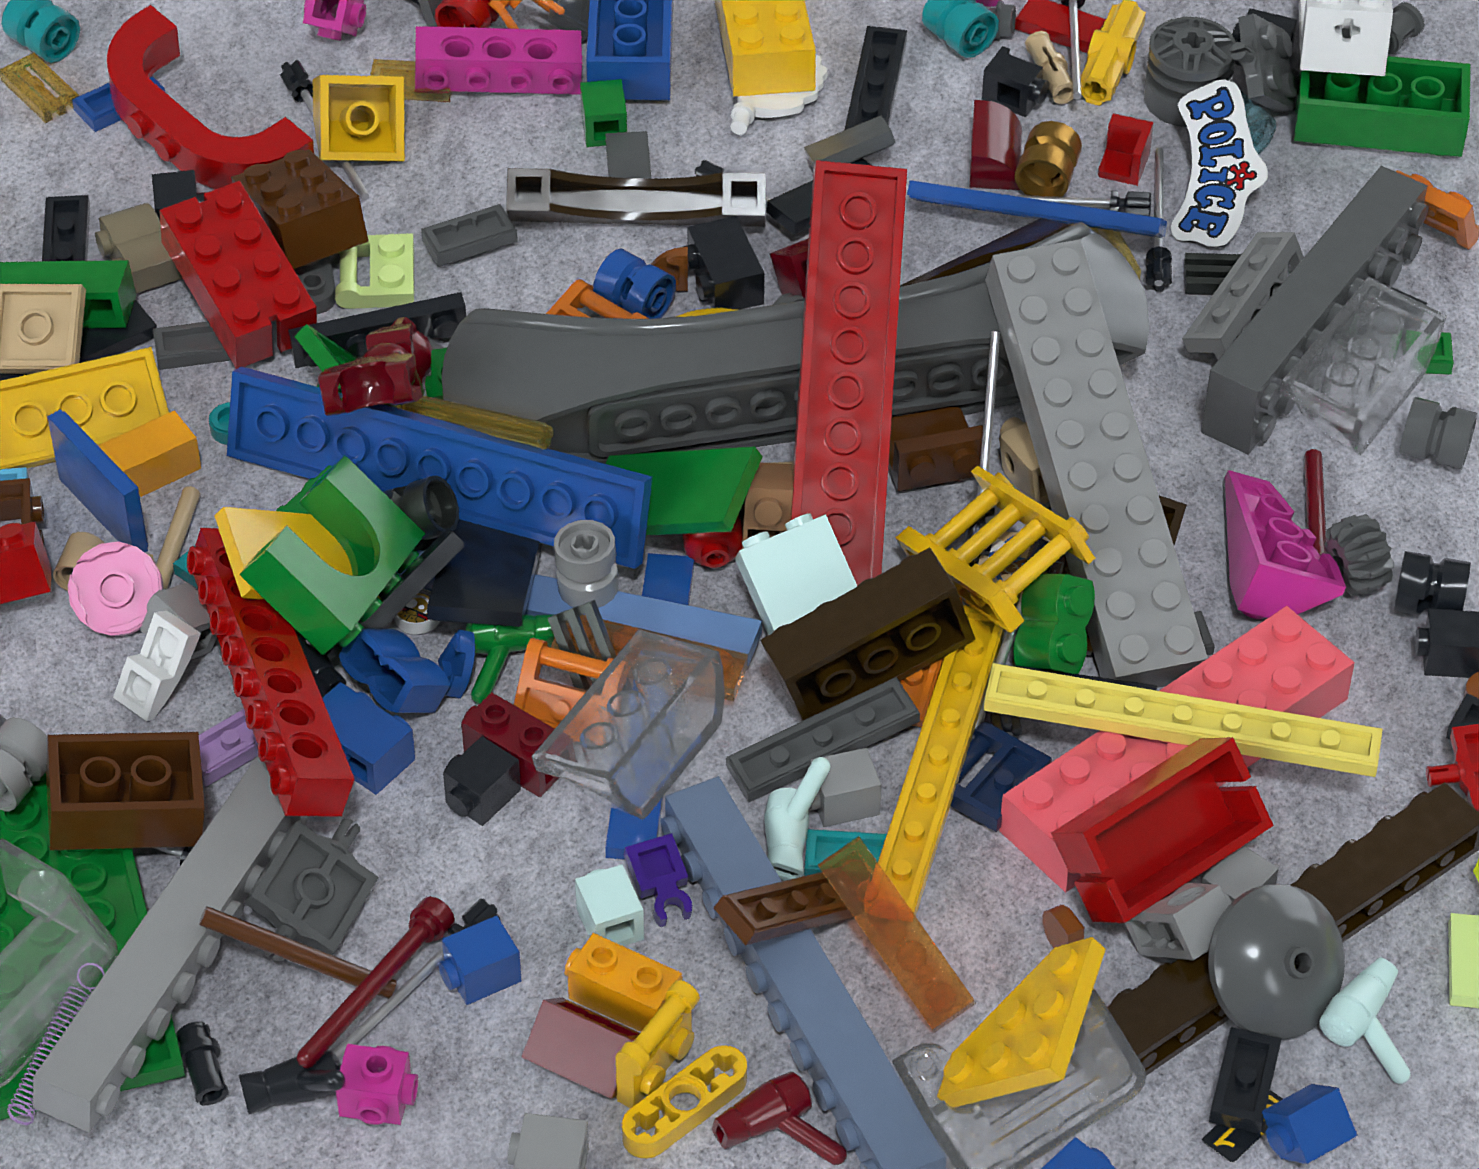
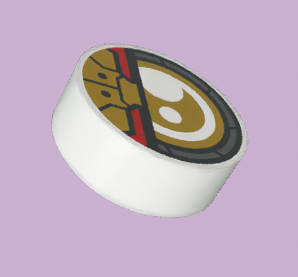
M422 589L394 617L399 629L409 634L418 635L428 633L438 626L440 621L427 619V604L431 591Z

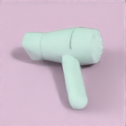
M817 757L812 761L798 789L779 788L768 796L764 815L767 857L781 880L786 881L804 876L802 855L809 827V808L831 768L830 762L824 757Z
M1380 957L1332 998L1320 1018V1028L1329 1040L1346 1047L1352 1046L1364 1035L1392 1081L1403 1084L1410 1078V1069L1377 1019V1015L1398 975V970L1390 961Z

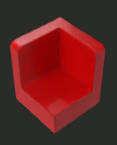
M1113 113L1108 125L1106 150L1098 168V176L1138 186L1150 155L1154 122Z

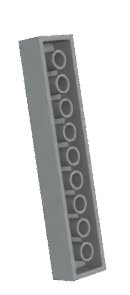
M1079 239L992 255L985 281L1052 512L1065 520L1073 517L1083 526L1089 535V539L1085 543L1095 557L1088 565L1068 551L1065 553L1071 575L1092 580L1094 584V608L1086 629L1100 677L1157 685V688L1167 686L1208 657L1082 241Z

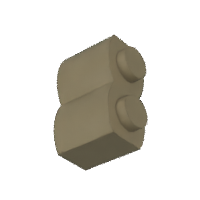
M148 202L99 217L100 231L95 232L98 249L103 257L109 256L111 260H129L136 293L182 279L181 274L162 244L160 220Z

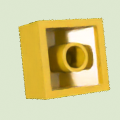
M319 75L313 79V123L319 159L326 161H405L404 76Z

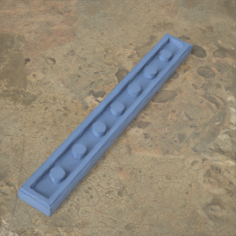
M416 550L419 553L418 557L424 552ZM405 569V570H404L402 573H400V574H399L398 572H396V573H397L399 576H401L407 569ZM535 574L525 614L533 616L549 615L574 608L562 600L558 592L556 578ZM435 576L423 589L432 590ZM620 591L617 592L612 601L598 608L608 635L611 638L630 642L637 640L679 650L683 653L749 666L762 634V620ZM586 615L579 616L585 632L592 633ZM568 620L565 621L567 628L571 629Z

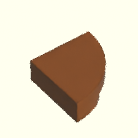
M688 247L668 250L653 260L652 265L674 276L676 291H688Z

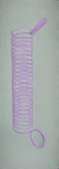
M86 963L79 968L77 973V980L79 981L80 985H82L85 989H88L92 993L91 989H95V987H87L83 983H81L79 979L80 970L86 965H94L102 971L103 976L105 974L102 967H100L98 964ZM71 986L68 987L69 991L65 992L66 996L63 997L64 1002H60L62 1007H58L59 1012H55L57 1017H53L52 1020L54 1022H50L51 1027L47 1028L49 1032H45L46 1037H42L41 1047H38V1052L34 1053L35 1057L32 1058L34 1063H29L31 1068H27L28 1073H24L26 1078L21 1079L23 1083H19L20 1088H17V1093L13 1094L15 1099H11L13 1104H8L9 1116L19 1124L30 1125L34 1121L33 1115H35L36 1109H32L29 1106H33V1104L22 1101L15 1095L24 1097L33 1103V1098L21 1094L18 1090L33 1096V1092L21 1087V1085H25L33 1089V1086L23 1081L33 1082L26 1074L31 1076L35 1074L31 1073L28 1069L38 1070L32 1067L31 1064L41 1066L33 1059L44 1062L36 1054L48 1056L39 1049L51 1052V1050L46 1049L41 1044L54 1048V1045L49 1044L44 1039L58 1042L50 1038L47 1033L61 1038V1036L51 1032L49 1028L64 1033V1031L54 1027L52 1023L66 1029L68 1028L55 1021L54 1018L63 1020L68 1024L71 1023L59 1017L57 1013L66 1015L72 1020L74 1019V1017L63 1013L59 1008L66 1009L77 1015L78 1012L66 1008L62 1003L71 1005L78 1010L81 1009V1007L67 1002L64 998L76 1001L83 1006L84 1002L71 998L67 993L74 994L85 1002V999H88L72 992L70 988L79 990L89 997L83 990ZM13 1100L25 1104L30 1109L25 1108L24 1105L14 1103ZM11 1107H18L27 1112L28 1114L16 1111ZM10 1109L21 1115L30 1116L31 1122H22L16 1119L11 1114Z

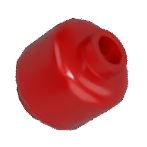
M740 513L731 532L683 534L686 555L694 559L695 563L710 568L722 567L734 560L739 550H742L743 534Z

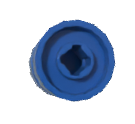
M620 248L610 253L602 262L596 273L593 291L632 314L639 312L649 319L662 318L673 301L676 291V280L673 275L652 264L646 265L645 260Z

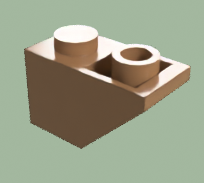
M760 462L743 502V541L765 531H768L770 537L787 531L785 524L790 521L793 499V464Z

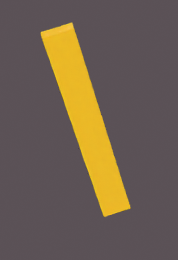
M963 605L976 640L946 655L865 900V913L914 923L952 803L953 794L958 784L984 701L992 665L996 662L1006 631L971 606Z

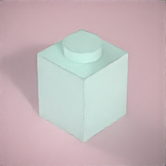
M623 864L608 869H597L586 876L575 879L576 909L589 938L592 933H595L622 946L644 940L643 908Z

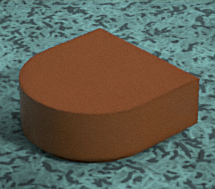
M1061 904L1043 912L1044 931L1053 948L1084 939L1085 928L1069 907Z

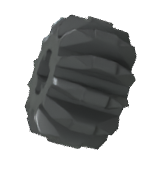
M1367 514L1360 516L1352 515L1341 519L1338 523L1332 524V527L1326 530L1325 537L1327 541L1324 544V548L1327 554H1330L1337 562L1346 585L1345 591L1351 596L1375 592L1378 588L1386 586V583L1392 581V569L1394 568V561L1390 554L1392 548L1388 546L1386 533L1381 532L1379 522L1376 519H1371Z

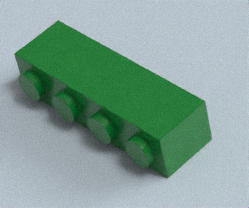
M129 260L0 262V284H82L86 289L83 328H126L137 296Z

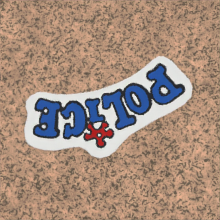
M1217 80L1187 93L1178 103L1179 111L1186 122L1190 135L1192 171L1185 200L1170 227L1172 235L1176 240L1195 241L1205 246L1213 247L1223 246L1233 238L1243 220L1247 196L1261 187L1268 179L1266 164L1253 146L1240 89L1234 82Z

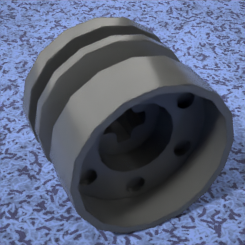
M1187 16L1170 19L1156 27L1150 36L1148 68L1146 70L1144 103L1150 113L1163 122L1178 127H1187L1178 108L1179 100L1187 93L1214 81L1228 80L1232 82L1235 60L1230 57V54L1233 53L1229 52V49L1236 41L1229 30L1217 22L1202 17Z

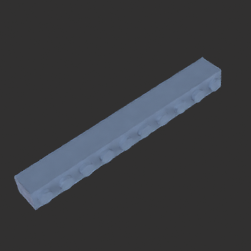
M718 776L666 795L665 817L660 820L663 834H673L676 845L682 854L681 858L689 876L688 879L691 882L698 881L703 890L702 897L707 912L712 919L717 917L720 919L724 926V937L729 950L734 956L741 955L746 964V975L751 988L756 994L762 992L767 1000L768 1013L773 1026L778 1032L785 1031L791 1042V1054L796 1066L800 1071L807 1070L813 1079V1090L820 1107L824 1111L831 1110L837 1121L836 1129L843 1147L847 1151L854 1150L861 1162L860 1169H945L946 1155L811 929L745 946L714 910V906L723 895L782 882L720 777Z

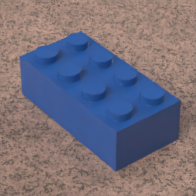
M590 0L586 58L587 82L622 79L625 100H670L674 0Z

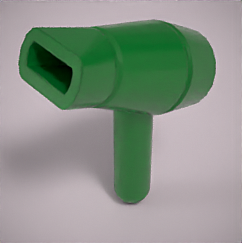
M525 614L523 625L520 627L467 623L466 631L474 632L475 654L487 655L471 691V698L475 703L480 704L493 691L509 653L526 650L531 638L547 641L548 647H557L556 639L548 621V617L555 614L535 616Z

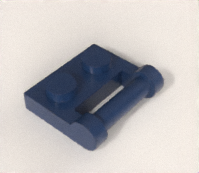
M982 722L974 729V738L970 742L958 784L953 794L951 807L997 832L1001 828L1002 822L1001 807L1003 794L1050 764L1052 757L992 724ZM995 752L992 758L965 788L959 785L962 779L986 753L991 754Z

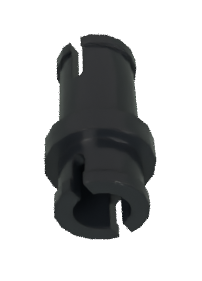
M192 1022L184 1025L177 1031L176 1037L181 1045L179 1049L183 1067L188 1069L195 1093V1101L199 1102L200 1105L216 1104L228 1095V1087L225 1085L217 1059L220 1055L218 1041L210 1036L209 1025H205V1022Z

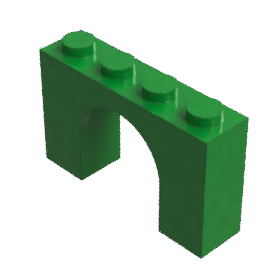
M346 455L314 483L299 503L341 544L349 558L353 576L341 573L329 566L288 526L284 527L264 545L239 574L322 655L337 643L343 648L346 647L362 631L364 627L358 621L365 622L381 606L382 601L377 596L384 597L400 581L401 577L396 572L402 573L418 557L419 553L414 548L425 535Z

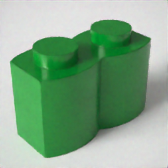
M1041 574L1023 590L1021 611L1025 621L1020 625L1015 637V666L1072 674L1080 672L1087 652L1085 627L1091 618L1095 602L1092 580L1068 574Z

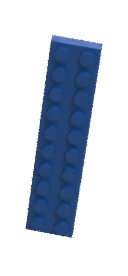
M242 366L232 371L227 456L311 479L319 475L328 465L333 466L346 455L383 492L437 475L451 486L457 499L460 520L538 540L540 543L553 547L555 536L567 524L579 520H594L603 523L611 529L615 537L616 564L635 569L643 563L652 476L384 404L360 408L350 413L326 416L319 387Z

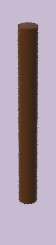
M209 906L205 907L199 921L200 926L356 987L371 972L369 969ZM391 979L378 995L389 999L395 990L397 980Z

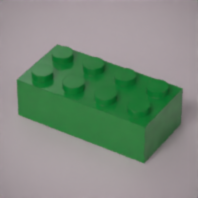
M1387 56L1385 76L1300 70L1297 85L1294 141L1462 157L1470 120L1471 64Z

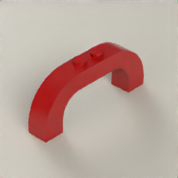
M152 5L130 17L113 36L107 52V68L111 99L116 112L127 124L132 134L139 139L143 138L154 147L162 160L170 161L180 171L195 170L196 182L217 189L231 184L232 176L243 173L246 168L252 165L269 164L283 159L287 153L295 150L310 149L314 153L313 139L287 117L254 135L244 137L224 136L208 129L152 82L150 77L157 70L180 56L177 26Z

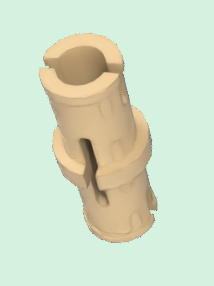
M1038 31L1031 34L1025 41L1026 49L1035 64L1043 67L1042 79L1049 81V91L1053 96L1054 102L1065 104L1074 99L1073 81L1067 72L1068 64L1064 56L1055 50L1048 33Z

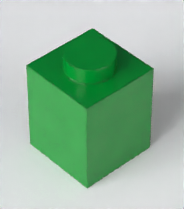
M622 79L581 82V115L586 147L606 146L605 133L627 132V111Z

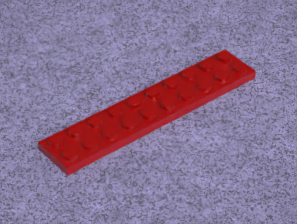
M816 160L813 170L792 477L793 499L790 521L808 513H811L813 520L826 515L858 586L864 580L874 578L882 573L907 169Z

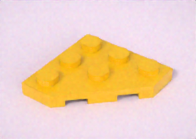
M1093 937L1053 948L951 1053L950 1059L944 1067V1077L937 1098L949 1108H954L1064 1080L1106 949Z

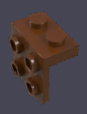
M947 407L892 417L888 467L897 491L973 478L974 476L971 471L976 466L980 467L983 425L969 427L963 411L958 407Z

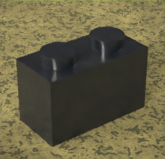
M737 216L687 227V245L682 247H688V272L694 271L696 275L695 281L700 299H707L711 308L741 310L763 305L765 273Z

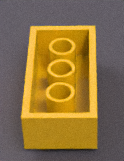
M714 0L733 97L815 91L816 48L804 0Z

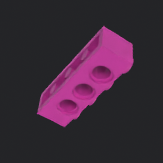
M416 26L415 91L580 95L582 76L581 30Z

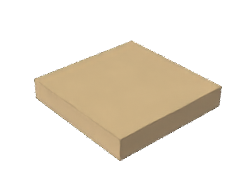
M0 284V373L33 374L79 363L86 289L82 284Z

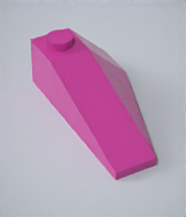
M1228 470L1225 475L1229 580L1237 609L1254 619L1269 618L1285 606H1288L1298 615L1342 596L1346 585L1337 562L1330 554L1322 553L1320 555L1313 547L1316 537L1309 529L1301 530L1291 520L1295 511L1271 482Z

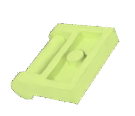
M413 233L368 235L369 242L339 252L340 283L335 289V301L340 307L347 309L379 308L415 302ZM357 257H370V286L360 287L357 284Z

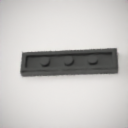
M895 677L725 757L726 767L749 803L804 777L811 765L812 759L865 748L920 722V712L898 678Z

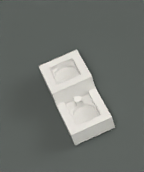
M168 610L154 612L140 654L127 656L113 698L145 721L153 720L180 681L201 633Z

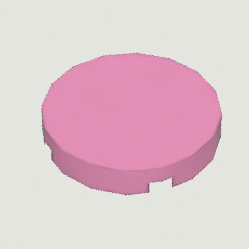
M122 542L99 544L85 552L77 561V565L74 567L68 582L69 602L78 619L93 631L113 637L130 635L140 630L147 613L148 601L154 593L164 589L162 574L154 560L138 547Z

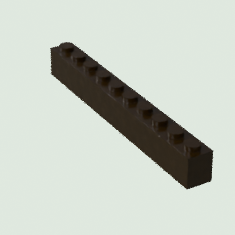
M1444 782L1429 793L1425 791L1419 793L1411 800L1407 808L1395 816L1387 815L1380 819L1372 831L1359 840L1351 839L1344 843L1335 856L1321 865L1315 863L1309 866L1301 874L1300 878L1290 886L1307 891L1328 909L1338 926L1342 942H1344L1479 850V812ZM1209 951L1195 960L1178 959L1172 964L1164 963L1153 971L1147 981L1133 990L1131 988L1124 989L1115 996L1109 1006L1094 1016L1092 1014L1084 1016L1069 1063L1107 1101H1110L1230 1019L1218 1003L1212 988L1209 974ZM1298 956L1294 960V966L1297 970L1299 965Z

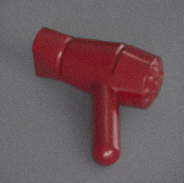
M792 1071L764 1082L734 1104L733 1107H730L716 1117L712 1127V1131L723 1149L747 1141L749 1138L779 1129L833 1165L842 1164L847 1157L846 1149L842 1145L800 1118L801 1115L812 1108V1098L806 1083Z

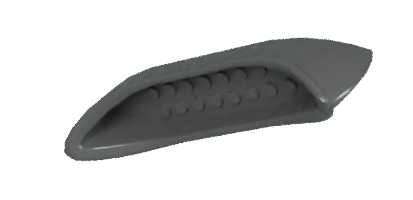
M1079 222L1036 244L1024 248L1029 249L1081 239L1119 366L1145 354L1150 329L1147 296L1131 265L1110 242L1091 230L1083 222ZM990 262L954 275L900 287L892 417L947 407H958L963 411L964 415L985 411L991 331L1000 332L985 281ZM805 300L701 316L653 319L587 318L489 308L475 309L459 323L444 355L442 370L444 404L454 424L604 464L610 455L761 447L794 442ZM1001 333L994 408L1020 403Z

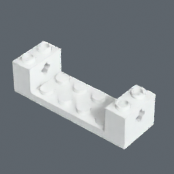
M1299 0L1300 70L1385 76L1393 17L1392 0Z

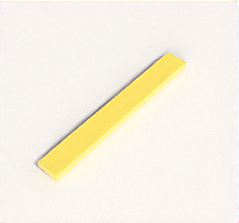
M996 663L992 665L984 700V711L1183 745H1190L1202 738L1233 737L1242 755L1376 777L1383 731L1382 728Z

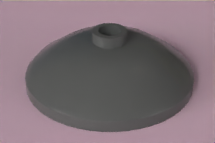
M1282 884L1259 886L1237 897L1218 920L1209 948L1210 981L1221 1008L1239 1028L1282 1039L1298 1037L1309 1032L1320 1023V1018L1329 1002L1340 992L1342 987L1345 954L1341 934L1328 909L1307 891ZM1296 956H1298L1299 965L1297 970L1294 966V960Z

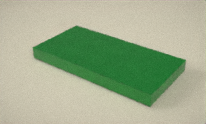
M753 446L610 455L605 464L652 476L646 535L731 532L763 456Z

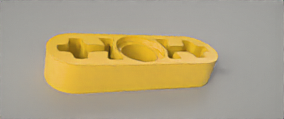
M731 1046L713 1047L630 1108L622 1119V1142L625 1149L631 1155L638 1158L656 1157L738 1096L747 1084V1060L744 1054ZM719 1068L725 1072L732 1068L733 1076L729 1077L727 1074L721 1073L715 1077V1069ZM709 1084H711V1093L707 1088ZM690 1093L695 1095L700 1102L693 1109L679 1110L670 1101L677 1094ZM659 1110L662 1112L663 1117L660 1119ZM640 1126L644 1130H649L655 1126V1135L650 1136L646 1132L636 1135V1128Z

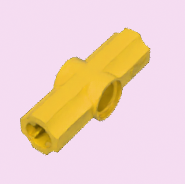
M1122 0L1121 3L1112 5L1102 30H1095L1089 45L1087 63L1081 74V92L1087 103L1100 106L1103 102L1111 100L1119 85L1122 74L1128 75L1131 70L1136 53L1137 40L1146 18V12L1141 10L1135 1Z

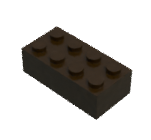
M929 547L916 555L906 557L898 565L880 575L864 580L856 588L838 598L820 604L814 611L794 622L778 627L772 634L762 638L760 641L785 694L801 721H804L895 677L901 681L976 639L955 585Z

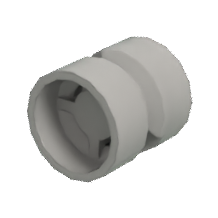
M579 520L561 528L554 538V554L557 566L558 592L562 600L572 607L593 600L596 601L598 608L605 606L614 599L619 585L618 569L615 562L616 544L611 529L603 523L594 520Z
M9 718L0 727V810L3 811L14 810L31 791L32 782L39 781L46 773L47 735L37 726L22 718Z

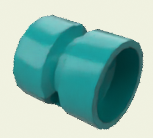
M10 0L3 12L1 23L5 34L22 46L28 47L31 52L45 61L51 63L61 61L70 54L79 39L80 24L77 18L60 6L54 5L51 0Z
M928 0L922 12L924 26L937 37L945 40L947 45L965 58H973L986 50L994 40L999 28L997 15L982 3H976L975 0Z

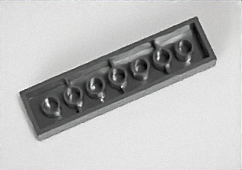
M1384 166L1379 167L1210 369L1201 433L1247 455L1250 454L1260 440L1266 442L1275 428L1276 420L1280 415H1288L1301 389L1303 387L1307 389L1311 387L1323 362H1331L1344 336H1348L1360 322L1361 315L1366 309L1369 310L1380 297L1383 288L1387 284L1392 286L1396 282L1404 262L1407 259L1412 261L1418 254L1422 244V237L1418 236L1419 228L1423 224L1429 206L1424 204L1428 185Z

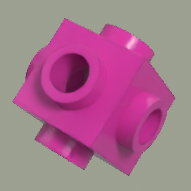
M305 0L303 23L319 28L317 36L341 41L342 34L357 35L358 28H361L365 21L366 5L363 4L364 0Z
M347 1044L340 1071L345 1076V1084L340 1090L336 1091L339 1116L360 1119L365 1123L373 1125L382 1123L401 1125L405 1106L414 1105L418 1091V1074L411 1073L409 1052L398 1051L389 1046L368 1047Z

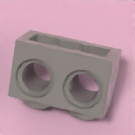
M1186 883L1125 924L1139 955L1195 960L1209 951L1212 935L1218 920L1232 901L1221 889L1220 885Z

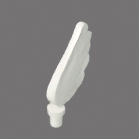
M816 55L815 91L738 96V103L733 106L731 112L733 119L731 123L732 132L742 135L746 133L748 125L754 121L755 117L774 118L797 114L803 111L805 104L816 101L818 91L823 89L824 81L828 77L827 68L822 66L821 57Z

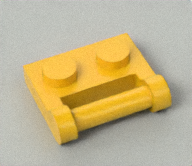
M683 980L675 981L666 992L665 1003L633 1042H626L616 1054L617 1101L632 1108L643 1100L646 1095L659 1088L665 1079L666 1070L675 1059H683L689 1052L695 1037L694 1032H692V1010L699 1002L700 996L697 990L688 982Z

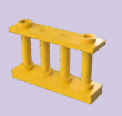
M976 466L971 473L983 489L982 493L934 535L928 533L924 536L908 526L895 538L907 556L916 555L930 547L955 585L959 597H962V601L1009 633H1012L1025 621L1014 605L1019 601L1018 594L1067 551L1088 565L1095 557L1085 543L1089 539V535L1073 517L1065 520L1015 489L1001 473L997 472L995 475H992L983 468ZM994 506L1001 509L994 518L957 550L951 548L949 551L946 550L949 545ZM1017 521L1026 525L981 565L975 563L970 567L969 564ZM1042 536L1050 540L1005 581L999 579L996 583L993 582L996 576Z

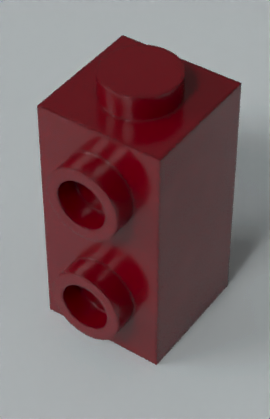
M492 692L478 706H472L463 717L461 729L464 752L481 736L485 737L519 759L521 787L539 798L570 767L569 738L567 735Z

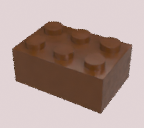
M310 149L291 151L283 159L269 164L252 165L246 168L243 173L231 177L232 183L241 181L293 269L369 242L359 195Z
M198 732L47 735L46 782L50 850L195 846L202 836L205 805Z

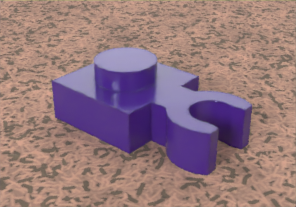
M670 833L625 847L624 857L640 899L651 895L655 897L653 918L659 927L666 926L668 918L664 908L667 905L678 906L681 909L684 920L690 919L692 901L687 893L678 889V887L687 885L689 876L673 834Z

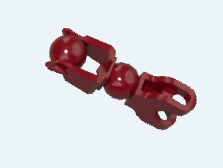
M407 317L398 318L392 326L382 327L366 336L367 352L362 358H356L354 361L325 369L319 374L318 383L325 415L333 416L350 413L360 408L378 404L392 403L393 405L418 401L425 393V379L431 370V350L433 348L428 338L417 331L416 325ZM339 384L342 390V398H340L338 394Z

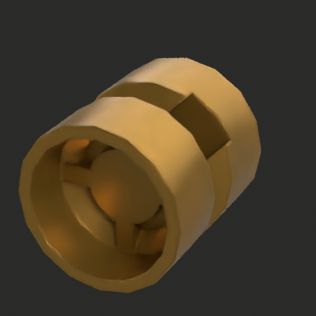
M1056 121L1041 122L1033 127L1015 172L1016 183L1027 196H1064L1069 188L1073 170L1077 165L1082 149L1081 139L1073 128Z

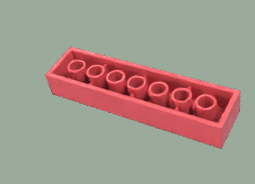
M1285 606L1159 691L1321 718L1348 699L1355 662L1293 610ZM1099 730L1003 794L1001 807L1002 822L999 831L1066 893L1075 887L1074 881L1081 878L1080 873H1069L1051 832L1189 745ZM1242 755L1247 768L1261 759L1259 757ZM1218 782L1217 785L1220 787L1226 782Z

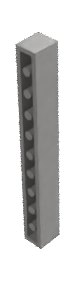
M259 756L255 758L33 1076L34 1109L86 1132L92 1130L101 1115L105 1117L110 1115L118 1101L120 1087L127 1077L134 1078L144 1062L146 1048L152 1039L158 1041L162 1038L169 1025L171 1011L177 1002L183 1004L187 1001L195 984V975L202 966L209 967L217 955L220 938L223 934L199 925L205 907L209 906L241 919L246 898L289 828L297 820L303 825L306 824L309 816H285L278 796L274 795L271 791L270 775L265 762H261Z

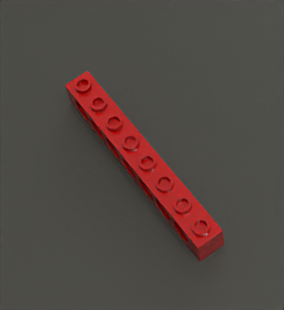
M200 528L195 546H191L188 551L187 569L189 574L194 575L198 586L200 603L206 606L210 617L211 633L218 638L221 646L222 662L225 666L229 667L233 678L234 693L242 701L245 709L246 725L248 729L253 730L258 744L259 759L261 762H265L269 772L271 791L274 795L278 796L285 816L342 817L355 778L294 627L265 599L241 598L219 528Z

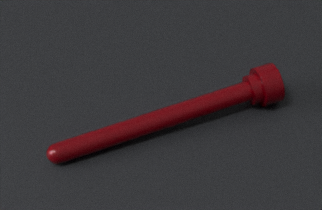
M428 896L423 898L410 913L409 930L298 1051L296 1059L301 1067L310 1068L318 1062L424 943L442 939L448 932L449 927L455 923L454 914L445 902L436 897Z

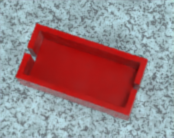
M240 180L204 193L203 202L199 203L198 199L193 197L159 210L162 244L236 369L273 356L272 321L276 320L277 347L280 352L291 349L288 329L317 323V307Z
M1233 737L1198 739L1051 832L1069 873H1080L1081 878L1074 881V884L1092 922L1126 923L1274 826L1256 786L1219 788L1217 785L1218 782H1245L1251 778Z

